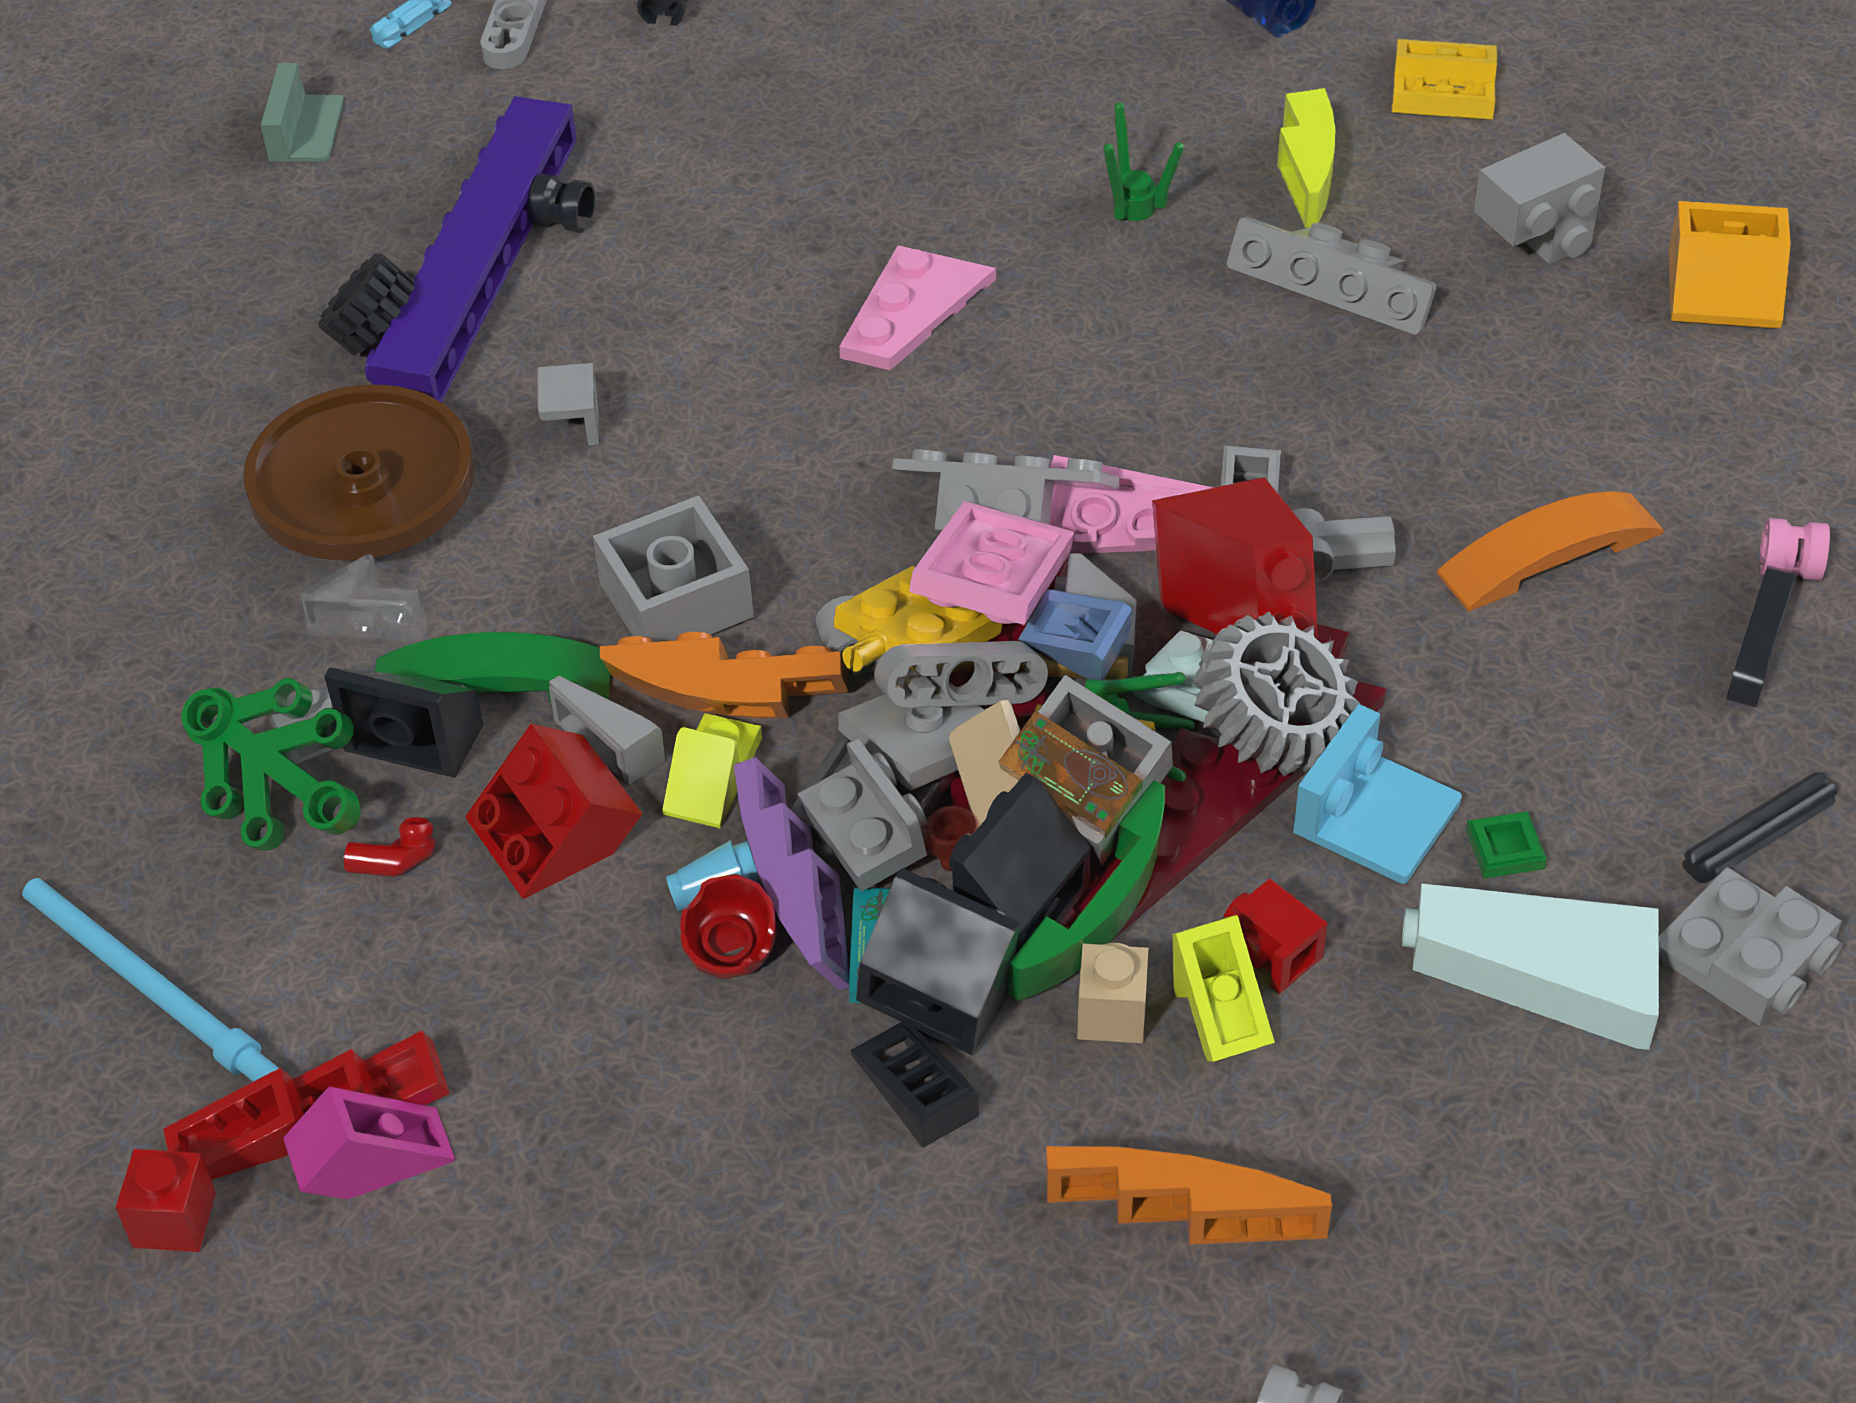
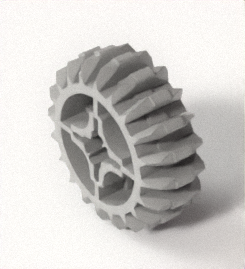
M1270 612L1259 616L1256 620L1246 615L1243 619L1238 620L1234 626L1229 624L1226 629L1223 628L1202 653L1201 661L1199 662L1200 668L1196 672L1193 682L1200 690L1194 706L1209 712L1205 716L1203 728H1216L1222 734L1219 738L1218 747L1231 744L1239 750L1238 763L1253 757L1257 761L1260 773L1272 769L1274 765H1276L1283 776L1290 772H1295L1297 768L1306 773L1315 764L1356 706L1360 704L1352 697L1358 681L1343 675L1347 670L1349 660L1335 659L1331 654L1334 640L1326 643L1319 642L1314 638V625L1301 631L1296 628L1292 615L1282 619L1279 623H1277ZM1249 662H1255V663L1253 664V666H1252V665H1249V664H1246V663H1249ZM1300 721L1311 724L1305 726H1295Z

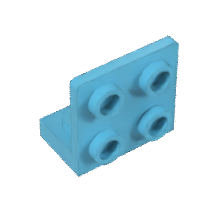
M1358 704L1298 785L1293 833L1398 883L1405 884L1409 881L1459 808L1462 795L1454 789L1381 757L1383 742L1377 740L1381 714Z

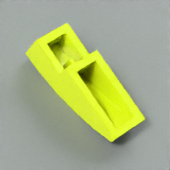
M1325 88L1285 94L1283 128H1280L1277 165L1305 228H1311L1312 223H1319L1325 211L1331 189L1335 149V123L1333 110Z

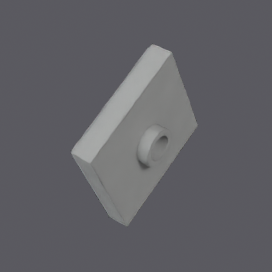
M931 676L926 677L932 683ZM884 694L838 713V729L851 741L858 738L871 756L878 752L881 753L890 765L895 778L911 791L958 771L948 739L949 734L957 726L984 711V709L979 705L903 708L894 704Z

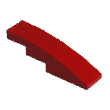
M421 1030L365 1060L353 1049H350L294 1079L280 1067L163 1128L168 1151L201 1153L209 1176L213 1180L289 1156L283 1137L328 1087L421 1105H427L450 1094L435 1044Z

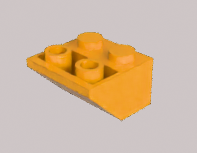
M1678 201L1668 249L1671 321L1781 329L1791 245L1788 208Z

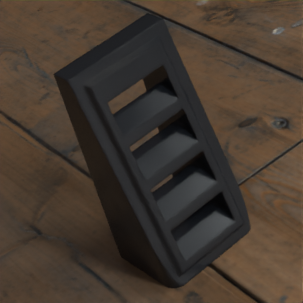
M900 1022L851 1049L852 1057L922 1148L979 1117L978 1093L968 1080L915 1027ZM901 1040L909 1047L883 1062L875 1056ZM916 1058L921 1062L898 1076L892 1073V1071ZM928 1074L933 1078L911 1091L906 1088ZM940 1090H943L945 1095L925 1106L920 1102Z

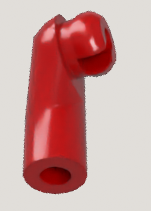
M422 817L407 818L399 826L400 838L388 845L348 842L344 853L345 871L347 873L387 877L402 875L432 855L436 840L432 838V823Z

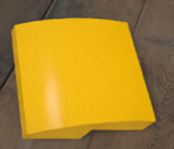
M1397 39L1392 112L1493 120L1497 46Z

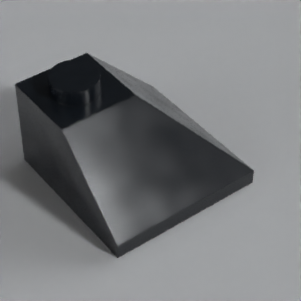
M329 667L324 676L332 708L349 716L354 725L353 736L349 743L343 747L345 752L455 778L484 725L477 690L467 688L456 682H441L419 676Z

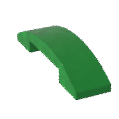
M479 632L428 639L401 647L377 658L375 672L419 676L441 682H456L467 688L477 690V693L547 691L549 702H551L549 681L557 676H561L608 700L610 693L611 674L600 658V648L575 640L533 633Z
M1153 780L1119 823L1115 857L1122 862L1069 930L1046 916L1009 963L1007 995L1020 1001L1059 984L1081 969L1083 944L1104 945L1110 943L1126 924L1145 892L1156 861L1165 804L1164 785Z

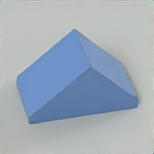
M1047 589L1018 640L1028 645L1032 650L1087 679L1104 680L1130 635L1132 608L1125 602Z

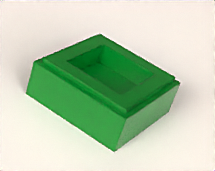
M1528 811L1467 820L1466 833L1484 879L1545 869L1547 859Z

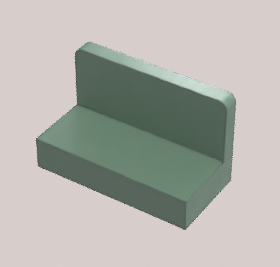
M278 63L261 122L269 161L325 162L330 159L344 98L342 95H305L298 63Z

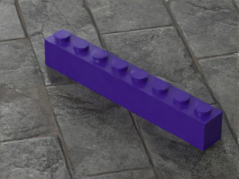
M514 96L505 114L498 117L494 134L487 147L481 148L477 165L469 179L463 181L460 195L452 211L446 212L436 241L433 245H429L426 248L423 264L415 279H413L415 282L413 285L414 290L408 295L410 297L408 302L399 309L401 312L397 318H393L388 324L389 327L385 331L377 349L371 350L368 354L365 376L371 384L412 389L442 402L533 226L528 216V198L534 179L540 173L558 177L577 141L572 104Z

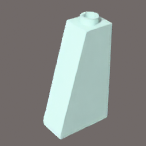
M1421 883L1418 908H1405L1402 931V947L1414 948L1413 970L1638 1049H1650L1659 1016L1658 909Z

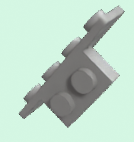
M1249 217L1241 218L1238 221L1227 259L1228 268L1414 335L1423 330L1435 294L1436 284L1403 272L1402 269L1405 261L1390 256V247L1371 240H1360V243L1356 244L1341 239L1343 232L1340 229L1321 223H1312L1311 228L1308 227L1289 232Z
M915 449L913 450L912 459L893 458L892 470L910 475L940 477L935 530L940 531L944 529L963 501L1050 524L1054 485L1119 489L1120 477L1101 472L1102 462L1084 459H1068L1067 469L1049 468V459L1041 457L1015 456V464L1012 466L997 465L998 456L964 453L963 462L946 461L947 453Z

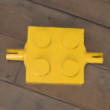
M910 566L836 606L833 627L858 641V643L846 647L842 653V658L847 668L851 669L853 667V671L857 672L868 664L879 660L887 650L897 645L987 642L1001 634L1002 623L988 619L984 613L960 606H938L930 602L925 596L909 592L912 572L915 568Z

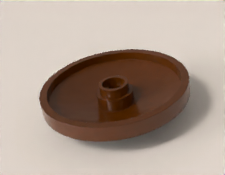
M374 384L330 390L290 407L277 416L259 434L248 453L244 467V486L249 505L255 520L262 530L279 544L300 554L320 559L345 561L363 560L392 554L413 546L433 535L459 511L470 492L474 478V461L470 440L464 425L453 411L427 394L399 386Z

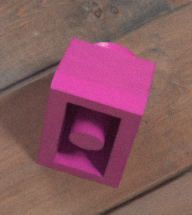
M328 1087L283 1137L300 1192L341 1199H351L455 1161L436 1107Z

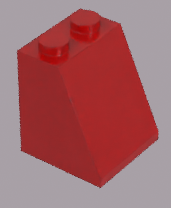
M1265 477L1152 500L1159 593L1162 605L1168 612L1215 634H1218L1223 628L1226 629L1229 624L1234 626L1238 620L1243 619L1246 615L1256 620L1259 616L1270 612L1277 623L1292 615L1296 628L1301 631L1314 625V638L1318 640L1313 536Z

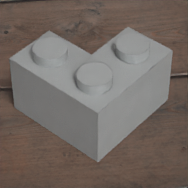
M1565 133L1480 169L1474 212L1513 247L1525 242L1549 264L1566 256L1576 258L1591 246L1605 166Z
M1064 675L1029 724V730L1039 740L1044 735L1046 736L1042 741L1047 748L1046 757L1065 770V755L1075 748V750L1094 752L1108 759L1124 775L1128 789L1126 795L1120 799H1106L1088 791L1085 793L1086 790L1074 782L1070 776L1062 785V788L1074 796L1060 789L1062 793L1057 792L1053 798L1090 845V859L1102 866L1116 847L1119 823L1152 781L1155 780L1161 783L1172 768L1171 741ZM1039 717L1048 722L1043 730L1034 726ZM1042 744L1041 747L1037 748V752L1044 756L1046 755V749ZM1090 754V755H1093V756L1099 758L1100 760H1102L1103 762H1105L1106 764H1108L1109 766H1111L1112 768H1114V769L1117 771V769H1116L1115 767H1113L1110 763H1108L1106 760H1104V759H1102V758H1100V757H1098V756H1096V755H1094V754ZM1117 771V780L1115 782L1118 784L1112 781L1090 791L1105 797H1119L1125 793L1126 784L1121 774ZM1115 785L1116 787H1118L1119 789H1121L1122 792H1120L1119 790H1117V789L1114 788L1113 786ZM1110 788H1113L1114 790L1119 792V794L1115 793ZM1064 794L1068 795L1069 797L1077 801L1079 804H1076L1075 802L1064 796ZM1089 800L1098 806L1093 814L1084 809ZM1101 808L1110 813L1104 822L1096 817Z

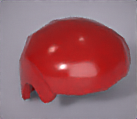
M741 875L717 876L703 881L697 895L682 910L679 927L681 930L680 941L682 949L698 971L724 980L753 973L763 965L776 943V914L772 899L758 882ZM744 947L743 950H742L741 952H739L738 954H736V955H733V956H722V955H721V954H724V953H727V952L736 950V949H738V948Z

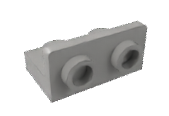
M856 738L846 744L851 765L798 793V797L803 811L862 892L900 871L901 868H905L927 856L921 830L927 827L928 824L914 796L908 793L902 797L894 787L897 785L896 778L884 756L879 752L871 756L862 742Z

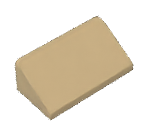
M1001 700L957 726L949 734L948 738L977 829L986 819L988 810L999 793L1002 791L1009 792L1025 773L1035 777V774H1032L1026 765L1023 769L1020 768L1024 763L1018 755L1021 745L1015 741L1021 742L1022 735L1009 700ZM1020 750L1022 758H1024L1023 750Z

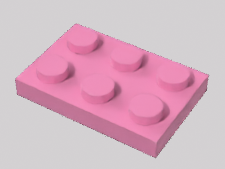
M963 501L914 568L909 592L925 596L930 602L938 606H960L984 613L988 619L994 622L1025 625L1071 552L1074 531Z

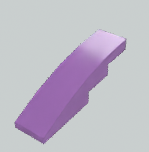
M756 757L733 765L741 818L755 866L768 896L774 903L775 911L781 923L811 967L837 989L848 988L850 973L839 875L814 853L811 828L786 806L785 785Z

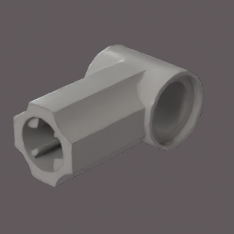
M1300 508L1292 510L1313 536L1314 573L1319 581L1326 580L1333 573V570L1394 565L1396 554L1395 530L1391 516L1325 521L1324 517L1313 509Z

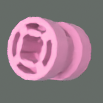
M1767 518L1760 545V562L1763 563V566L1760 565V575L1765 574L1767 565L1796 572L1802 579L1821 581L1824 577L1829 553V524L1808 522L1803 527L1791 526L1786 519Z

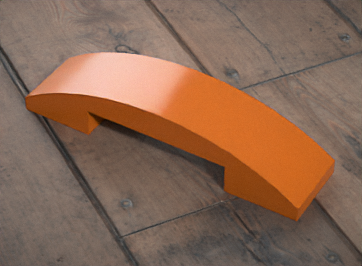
M1605 491L1577 495L1544 505L1497 527L1452 557L1437 570V575L1469 612L1517 593L1520 580L1607 545L1615 553L1663 534L1664 529L1631 493Z

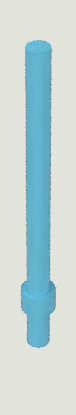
M34 878L25 885L22 892L24 899L212 1048L214 1059L233 1075L238 1076L240 1073H243L251 1081H255L279 1068L261 1054V1045L242 1029L228 1028L42 879Z

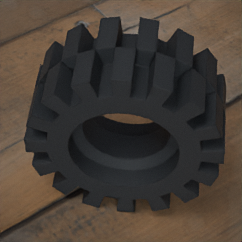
M376 253L372 255L370 260H365L359 270L356 269L350 275V279L346 284L343 283L340 286L338 294L333 296L328 302L329 307L323 310L322 318L318 321L319 328L349 353L357 355L358 352L361 353L366 350L368 344L372 345L377 340L378 335L387 330L390 321L393 318H397L401 312L399 309L408 302L410 298L408 295L413 292L415 282L382 253Z

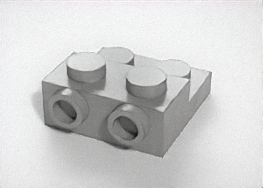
M1726 867L1658 937V958L1760 1026L1774 1010L1782 1015H1786L1795 1006L1806 987V982L1803 979L1811 971L1821 976L1832 966L1843 946V943L1836 939L1842 921L1787 886L1774 897Z

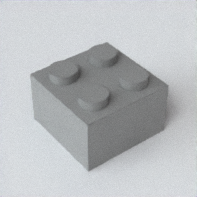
M699 495L592 536L600 585L632 636L647 637L652 639L653 642L675 641L676 637L682 633L704 632L711 635L754 617L749 569Z

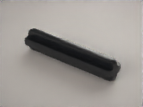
M1822 772L1810 774L1686 850L1684 854L1685 860L1682 862L1683 868L1699 883L1711 881L1726 867L1732 868L1833 805L1835 795L1838 793L1835 782L1829 781Z

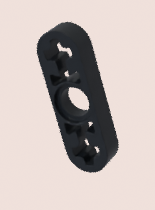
M1767 565L1726 700L1757 707L1773 650L1797 576L1796 572Z

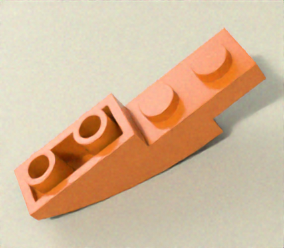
M686 632L679 634L675 641L653 642L652 639L642 636H629L619 639L617 645L600 646V658L613 677L641 693L663 702L696 711L747 718H789V697L848 693V670L844 664L841 652H832L830 648L825 646H805L797 649L796 655L772 656L770 652L762 650H748L738 653L736 659H729V655L720 638H712L710 634L704 632Z

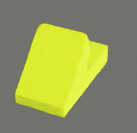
M704 713L697 730L685 727L680 728L673 752L662 810L663 815L721 828L737 794L733 765L754 757L762 739L761 726Z
M1230 916L1174 933V993L1176 998H1188L1207 1061H1218L1275 1043L1238 916Z

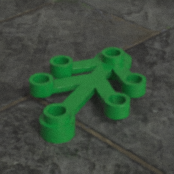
M292 678L281 679L273 688L238 698L222 688L215 687L199 690L187 699L181 714L182 725L189 738L201 745L203 750L205 789L200 800L203 811L217 819L227 820L237 817L244 805L245 820L241 826V838L246 845L261 851L277 848L281 844L285 832L282 821L271 815L269 776L303 801V815L306 822L313 828L327 834L339 835L352 829L357 824L361 813L359 800L354 791L334 781H318L282 754L318 743L331 749L344 747L349 743L354 732V725L349 716L333 708H325L316 713L313 718L257 734L242 724L274 712H278L290 719L303 717L311 708L313 695L308 686ZM293 691H296L293 703L286 706L288 696ZM336 720L337 728L335 732L327 737L329 725ZM228 745L241 754L243 793L238 787L229 784ZM226 792L225 804L217 809L219 798ZM341 803L340 810L334 817V810ZM267 823L265 836L257 841L259 829Z

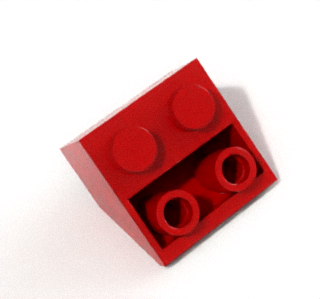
M530 724L468 811L465 818L522 899H526L613 855L643 813L584 735Z

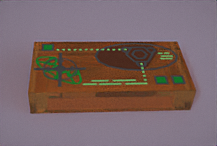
M1037 711L1033 713L998 761L1000 769L1018 781L1025 773L1036 777L1061 809L1105 838L1143 787L1141 778Z

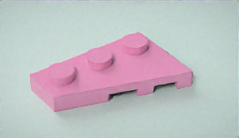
M898 245L839 346L840 358L891 370L932 335L931 331L950 315L955 316L966 306V301L981 289L985 290L996 281V268Z
M1054 455L1050 468L1067 469L1068 459L1071 458ZM1102 465L1101 472L1120 477L1119 489L1054 485L1049 525L1074 531L1070 553L1156 550L1152 500L1214 487Z

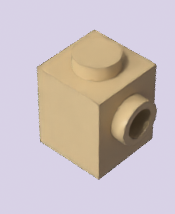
M1107 943L1104 945L1083 944L1078 998L1077 1039L1143 1043L1149 948L1129 947L1121 943Z

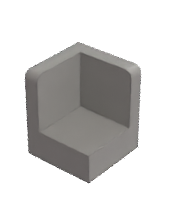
M593 363L538 367V413L540 420L584 418L588 445H599L598 395Z

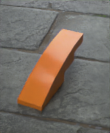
M1046 1146L1047 1202L1116 1200L1118 1223L1187 1220L1189 1244L1328 1238L1332 1210L1331 1194L1261 1170L1193 1155L1143 1149Z

